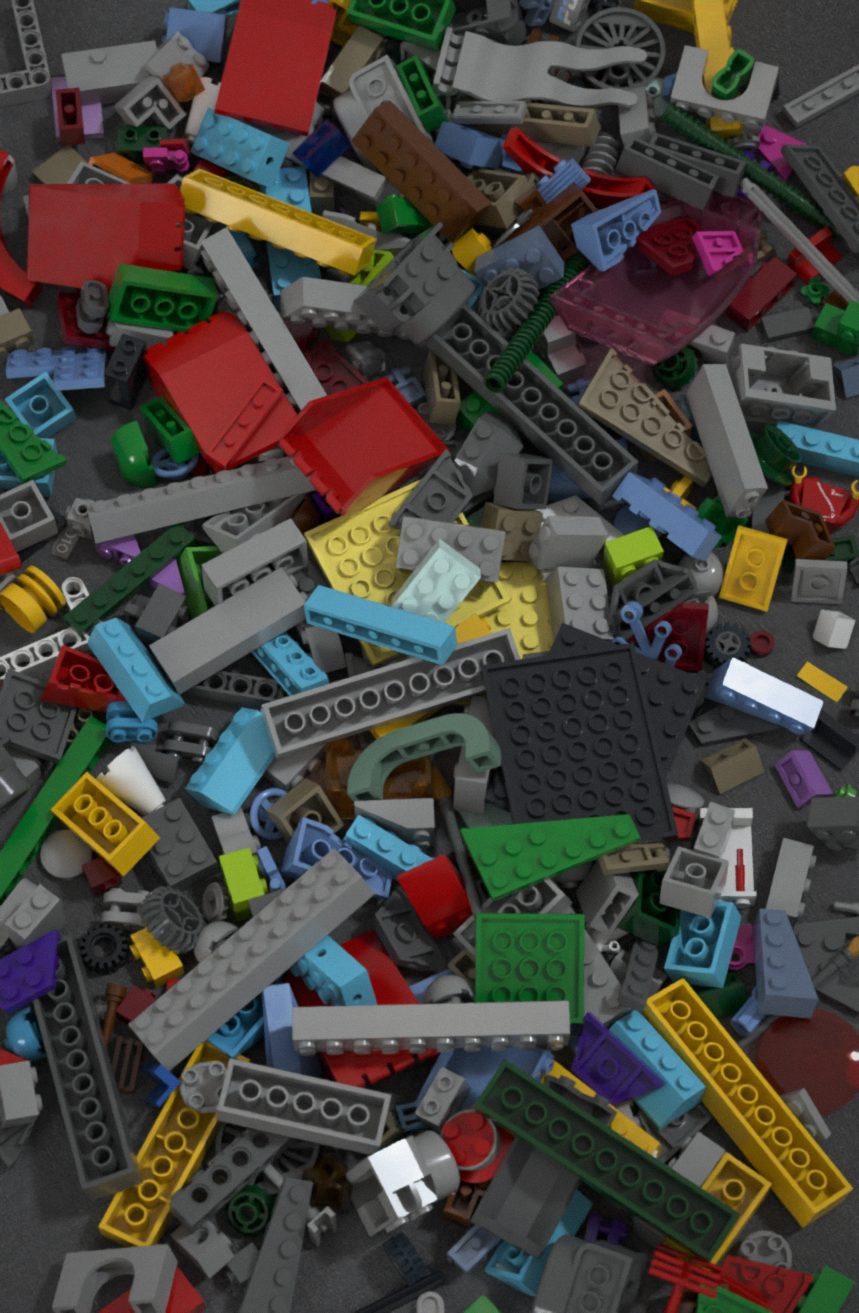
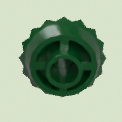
M679 343L668 345L655 356V361L652 364V374L655 376L656 382L660 383L662 387H668L671 390L675 387L681 389L683 385L689 384L690 379L695 377V371L698 369L696 364L698 358L694 356V351L690 350L687 345Z
M257 1184L252 1186L246 1185L226 1203L227 1210L225 1215L228 1218L229 1225L245 1237H257L259 1234H264L268 1222L271 1220V1213L275 1205L273 1196L268 1194L267 1189L260 1188Z

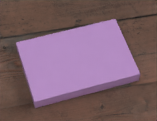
M64 76L51 78L57 142H60L61 139L56 90L67 89ZM101 102L82 105L85 139L104 137Z

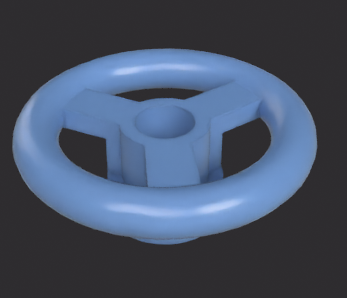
M163 448L153 456L150 465H153L155 475L162 478L180 480L196 467L199 461V454L193 456L188 464L184 462L177 464L171 456L168 459L160 460L168 454Z
M270 788L261 792L253 801L250 809V821L254 831L260 837L267 840L282 838L279 831L273 832L275 824L266 812L273 803H270L266 798L270 796L282 798L287 794L286 791L279 788ZM259 821L266 823L264 829L260 826Z

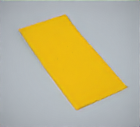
M808 661L797 674L799 678L836 702L839 701L848 686Z

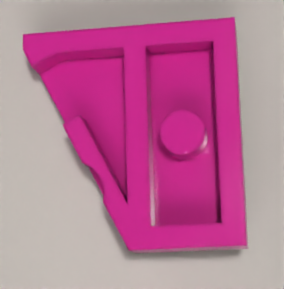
M765 125L758 135L760 146L756 149V152L764 157L765 161L770 163L772 168L780 174L781 181H788L794 169L787 164L781 150L785 145L807 144Z
M735 231L696 232L692 236L708 276H713L743 252Z

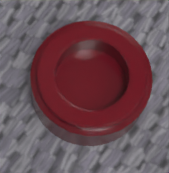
M757 631L751 635L749 640L751 641L750 652L754 656L763 658L773 652L775 641L770 633Z

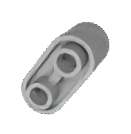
M112 888L110 891L105 892L102 905L110 909V911L101 913L100 926H103V923H108L109 927L114 924L118 930L121 929L122 931L138 932L146 928L141 923L143 918L139 913L141 912L140 905L149 892L140 890L136 893L125 892V890L120 888Z

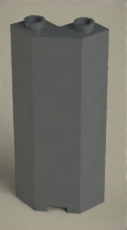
M548 1075L544 1082L545 1086L610 1127L617 1112L608 1106L610 1103L608 1099L598 1094H595L594 1097L583 1094L574 1087L576 1083L566 1076L561 1075L560 1078ZM515 1137L470 1221L494 1237H499L512 1244V1247L540 1259L581 1180Z

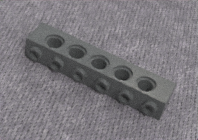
M252 1129L246 1135L240 1134L231 1143L233 1147L226 1153L222 1151L217 1154L211 1161L212 1165L205 1172L203 1170L198 1171L192 1177V1183L186 1189L180 1188L171 1196L170 1212L193 1234L298 1138L258 1129ZM262 1139L268 1145L264 1148H257L253 1142ZM242 1157L247 1160V1164L237 1166L233 1163V1160ZM221 1175L227 1179V1182L218 1185L213 1182V1178ZM196 1194H203L207 1199L203 1203H197L193 1201L192 1197Z

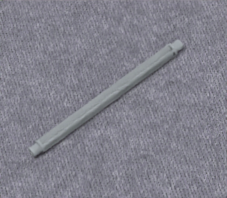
M748 178L743 179L739 186L745 191L744 194L762 210L765 216L848 303L851 300L859 303V292L851 286L842 274L755 183L752 184Z

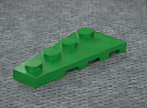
M0 401V452L22 484L67 465V459L62 454L58 455L52 450V446L46 440L42 441L36 436L30 426L20 422L17 419V415Z

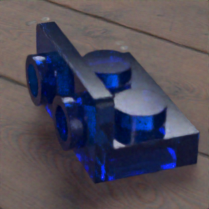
M326 119L292 154L315 177H319L351 143Z

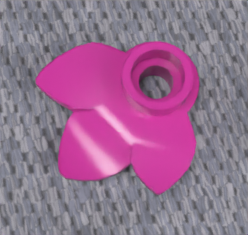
M750 923L740 926L738 929L732 955H736L739 961L732 962L730 960L728 969L731 971L741 970L746 964H755L753 927Z

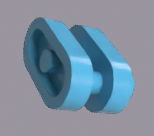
M115 701L107 705L105 734L108 739L116 743L131 742L132 740L146 743L157 737L158 724L156 721L158 716L141 722L127 701Z

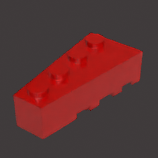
M62 645L41 698L42 701L106 712V707L111 702L127 701L97 658Z

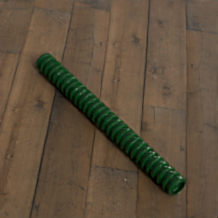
M674 103L669 104L661 116L662 122H668V126L672 125L675 131L678 129L680 131L679 134H685L686 139L691 138L692 143H698L699 147L702 146L706 149L746 161L743 178L746 176L750 181L759 185L760 190H766L767 195L772 194V198L779 199V203H785L786 208L789 206L792 212L796 211L798 216H804L803 219L805 221L808 219L811 225L814 223L816 225L815 228L824 229L827 227L832 232L835 242L842 238V235L837 232L835 225L824 214L821 206L817 205L818 202L815 201L813 203L811 201L812 198H806L805 193L800 194L799 189L792 188V184L787 185L786 180L781 181L779 175L776 177L773 171L770 173L767 171V167L763 168L761 163H755L756 160L754 158L751 160L749 158L750 155L746 154L745 156L742 154L743 151H738L737 146L734 145L732 147L730 145L731 142H725L724 137L719 138L718 133L713 134L711 128L709 130L706 129V125H700V121L693 120L694 117L692 115L689 117L686 111L683 113L680 107H674Z
M581 251L576 252L569 258L564 266L563 278L550 285L538 304H536L534 311L529 314L528 319L524 321L485 376L484 385L489 391L500 393L504 390L536 342H538L590 268L591 261Z

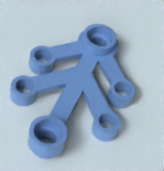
M630 601L623 606L620 614L623 621L630 624L640 648L635 646L636 652L657 660L666 637L672 631V627L667 621L659 622L654 629L656 635L651 645L640 622L643 608L639 603ZM627 611H631L634 618L629 617ZM659 627H665L667 633H662ZM615 637L611 641L612 643L627 644L622 637ZM671 644L665 650V664L674 667L676 661L682 655V649L679 645ZM670 649L675 650L677 652V656L671 655Z

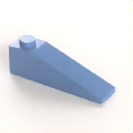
M656 189L649 190L589 214L571 224L576 247L599 271H605L619 263L624 258L623 253L627 248L633 247L637 242L635 240L642 231H646L660 215L661 208Z

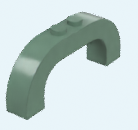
M455 713L433 718L390 732L370 744L361 753L351 769L347 794L353 802L383 800L384 782L390 772L404 762L457 746H465V758L477 773L501 766L500 747L488 729L476 717Z

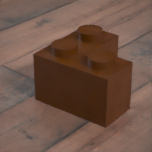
M782 500L765 519L769 534L788 539L787 543L792 545L796 559L826 560L836 548L823 516L819 512Z
M492 1179L483 1183H467L460 1180L458 1189L448 1197L443 1212V1219L469 1228L471 1225L470 1220Z

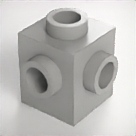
M76 497L73 505L68 506L65 520L68 523L69 533L93 540L94 535L86 506L93 504V500H83Z

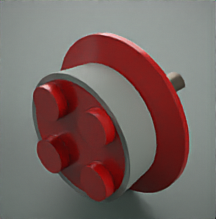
M473 1107L452 1115L446 1121L440 1133V1137L445 1141L456 1161L460 1180L467 1183H483L493 1179L513 1142V1135L475 1111Z

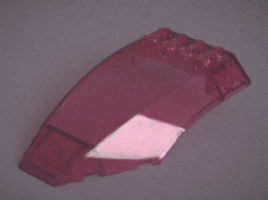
M713 191L704 210L693 207L681 200L660 204L661 213L650 227L689 216L702 226V232H736L743 252L713 276H708L698 251L696 252L692 270L672 276L658 264L652 268L650 258L633 246L627 248L623 253L624 258L619 263L605 271H599L593 263H590L583 271L550 295V302L568 330L577 333L581 337L596 341L602 346L612 347L621 354L638 359L644 364L653 366L677 354L703 333L725 311L757 265L763 212L751 200L735 195L734 198L724 196ZM638 270H646V271L637 273Z

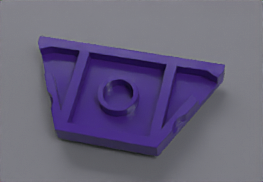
M56 929L0 959V1008L8 1014L56 988V969L59 962L57 944L58 941H61V935Z
M591 1012L586 1013L583 1032L579 1036L577 1044V1055L574 1057L571 1070L594 1092L608 1099L610 1104L615 1106L663 1087L666 1084L662 1078Z

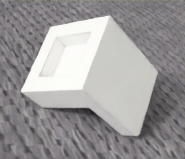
M821 610L813 633V639L827 647L846 649L856 620L838 611Z

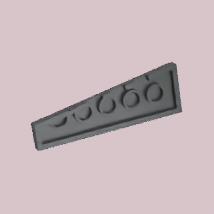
M284 1177L271 1213V1220L268 1222L264 1233L265 1237L260 1252L255 1259V1266L251 1278L246 1285V1292L237 1313H290L313 1182Z

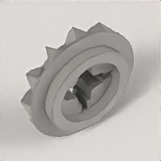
M742 134L741 136L729 138L726 141L731 142L730 145L732 147L734 145L737 146V150H742L743 153L746 150L753 153L760 146L759 137L753 134Z
M210 883L203 895L202 909L209 924L215 921H223L227 917L226 911L229 909V897H227V888L222 883Z

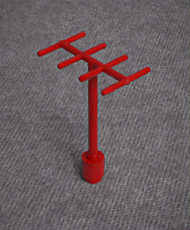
M657 1243L656 1249L684 1259L682 1261L659 1251L654 1252L653 1256L655 1258L681 1267L680 1269L653 1259L651 1262L652 1266L678 1275L676 1277L653 1267L649 1269V1274L675 1284L664 1313L677 1312L685 1288L713 1299L716 1298L717 1292L688 1280L717 1290L719 1287L718 1283L691 1272L717 1282L721 1276L695 1266L692 1263L717 1273H721V1266L711 1262L705 1263L692 1254Z

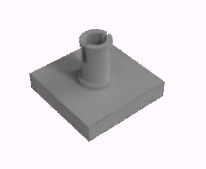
M796 559L791 589V602L842 604L847 562Z

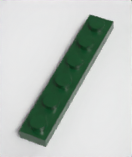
M180 523L173 525L63 616L64 621L80 637L84 636L178 558L186 547H191L195 544V538Z

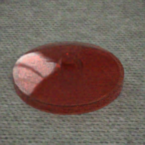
M815 1008L812 1018L781 1016L767 1029L761 1039L757 1053V1070L778 1096L805 1088L820 1115H827L845 1106L859 1090V1036L848 1022L826 1010Z

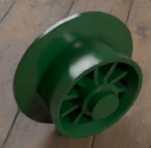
M770 424L766 425L759 435L749 432L763 474L781 486H790L794 480L791 468L802 461L801 453L794 442L783 431Z

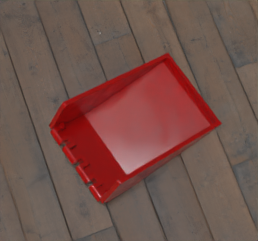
M241 0L214 113L308 137L337 12L336 9H332L333 5L320 1L312 4V0Z
M29 184L27 280L82 288L86 280H97L103 283L110 293L119 263L171 272L182 270L183 249L175 247L184 246L185 226L176 225V223H185V198L176 184Z
M224 310L209 317L210 323L208 324L203 320L187 328L188 334L181 331L165 339L166 345L159 342L145 349L146 355L142 357L153 392L157 397L162 396L190 427L200 454L216 474L225 469L205 457V451L262 376L280 387L248 331L232 312L227 314ZM284 392L226 468L227 471L278 446L281 432L297 415Z
M387 377L309 401L281 432L278 444L289 458H295L293 460L294 464L305 477H311L309 482L321 496H327L325 501L336 514L341 513L342 516L366 508L433 465L445 449L450 452Z
M374 930L340 944L347 953L367 970L378 1005L419 1004ZM290 969L288 970L283 983H289L298 1007L332 1006L329 1003L325 1004L315 990H309L300 976L295 977ZM409 1049L398 1050V1053L384 1054L382 1050H371V1053L366 1055H358L354 1051H343L342 1055H328L327 1051L317 1052L320 1064L329 1081L360 1088L366 1087L363 1080L364 1077H367L369 1083L373 1084L390 1076L391 1074L387 1067L389 1065L392 1066L396 1073L415 1064L412 1056L415 1053H410ZM426 1049L424 1053H416L419 1061L431 1057L434 1065L441 1054L437 1052V1049Z

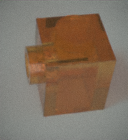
M182 62L174 64L169 68L170 71L163 75L176 101L187 102L205 90L193 64H183Z

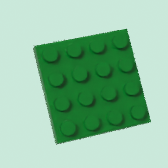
M476 913L475 1003L569 1001L570 1023H583L585 914Z

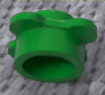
M811 278L810 283L801 288V294L805 296L807 301L813 304H819L824 299V296L830 293V288L821 284L818 278Z

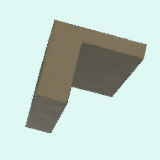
M746 738L700 760L703 769L712 775L719 794L765 772L756 745Z

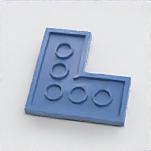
M67 346L61 350L54 351L50 348H41L37 352L15 350L8 354L6 377H35L46 371L48 375H54V391L105 387L104 373L107 365V350L93 347L76 349L74 346Z

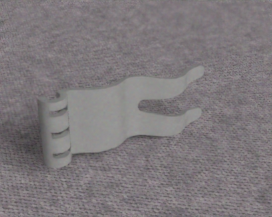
M447 27L432 85L433 89L442 95L452 96L460 91L481 101L547 100L563 106L593 108L605 105L634 107L638 100L637 95L616 88L586 89L576 87L550 76L548 71L551 68L570 71H593L622 63L642 64L646 61L647 53L643 49L629 46L593 50L578 48L557 41H541L520 46H509L496 43L482 35L468 31L465 32L464 36H457L453 34V28ZM445 63H447V64H449V65L456 66V67L447 66ZM440 81H442V82H444V83H448V84H453V85H445V84L441 83Z

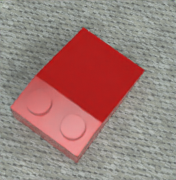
M445 854L397 875L398 881L421 921L435 940L456 931L472 915L462 876Z

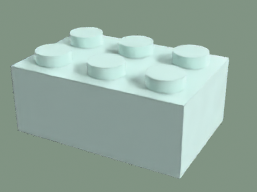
M439 539L392 597V607L445 623L481 578L480 568Z

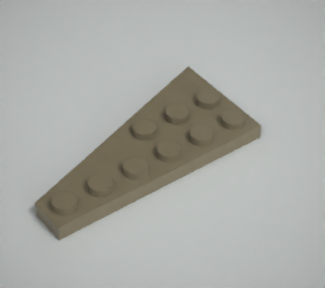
M611 347L577 406L594 419L703 487L712 474L704 449L698 442H693L684 432L685 428L681 423L677 424L669 415L670 411L645 383L638 381L632 374L633 370L628 364L624 365L616 356L618 353Z

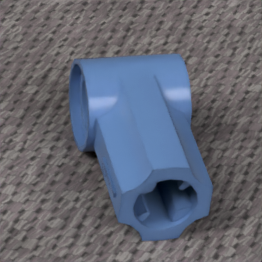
M757 986L754 987L751 997L732 1018L730 1023L735 1032L741 1036L750 1037L763 1019L769 1015L758 1013Z

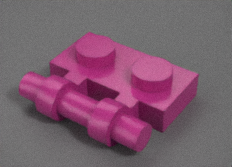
M143 148L146 168L155 173V175H164L166 172H172V169H176L181 174H186L190 168L187 154L182 150L168 151V148Z

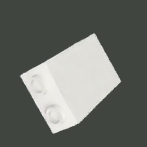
M700 808L698 817L699 832L708 808ZM731 808L735 810L731 834L722 859L729 861L726 884L718 901L733 902L736 908L745 909L754 906L756 900L753 881L751 836L753 809ZM737 849H739V868L740 849H743L745 891H736L735 865H737Z

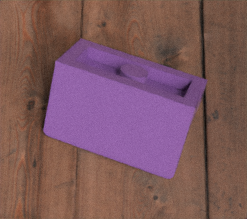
M792 750L774 764L797 808H804L811 803L812 798L829 797L832 795V791L810 751Z

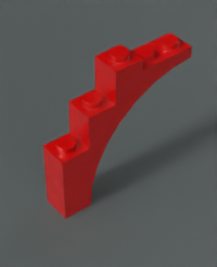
M518 127L510 129L502 146L506 153L525 172V177L527 173L534 172L540 178L545 175L549 178L555 172L553 168L562 160L537 145ZM583 169L591 180L582 191L600 210L649 190L656 189L646 177H616Z
M2 149L0 150V212L6 179L15 163L11 155ZM0 215V291L31 308L42 291L43 286L39 282L27 280V273L14 260L2 232Z

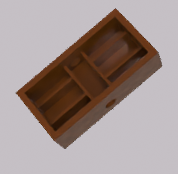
M573 182L531 216L524 225L521 224L500 245L540 226L563 262H565L579 251L576 247L571 224L598 210L582 189Z

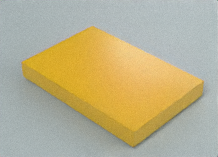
M738 526L719 598L767 612L788 539Z

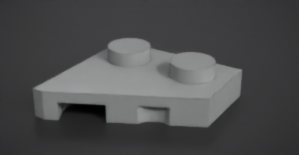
M805 1088L779 1096L815 1142L826 1140L831 1135Z

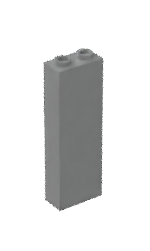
M703 364L687 390L686 397L726 517H749L768 487L726 364Z
M282 567L278 568L149 645L154 658L179 695L306 619L304 604L308 597L304 591L298 592L296 589L298 583L291 573L287 575Z

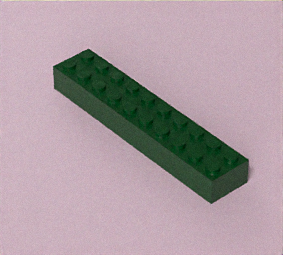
M506 1059L503 1060L474 1104L473 1109L705 1263L711 1261L740 1215L739 1212Z

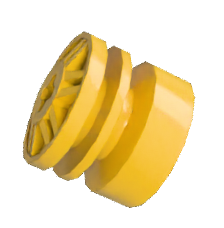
M30 565L24 570L25 574L17 576L20 586L10 583L0 592V603L21 627L33 634L47 623L45 613L51 616L55 615L57 608L62 609L66 605V599L51 578L37 567Z

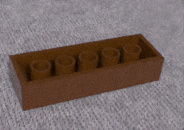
M391 100L376 107L351 140L433 225L439 222L443 224L439 232L449 242L455 243L471 230L492 204Z

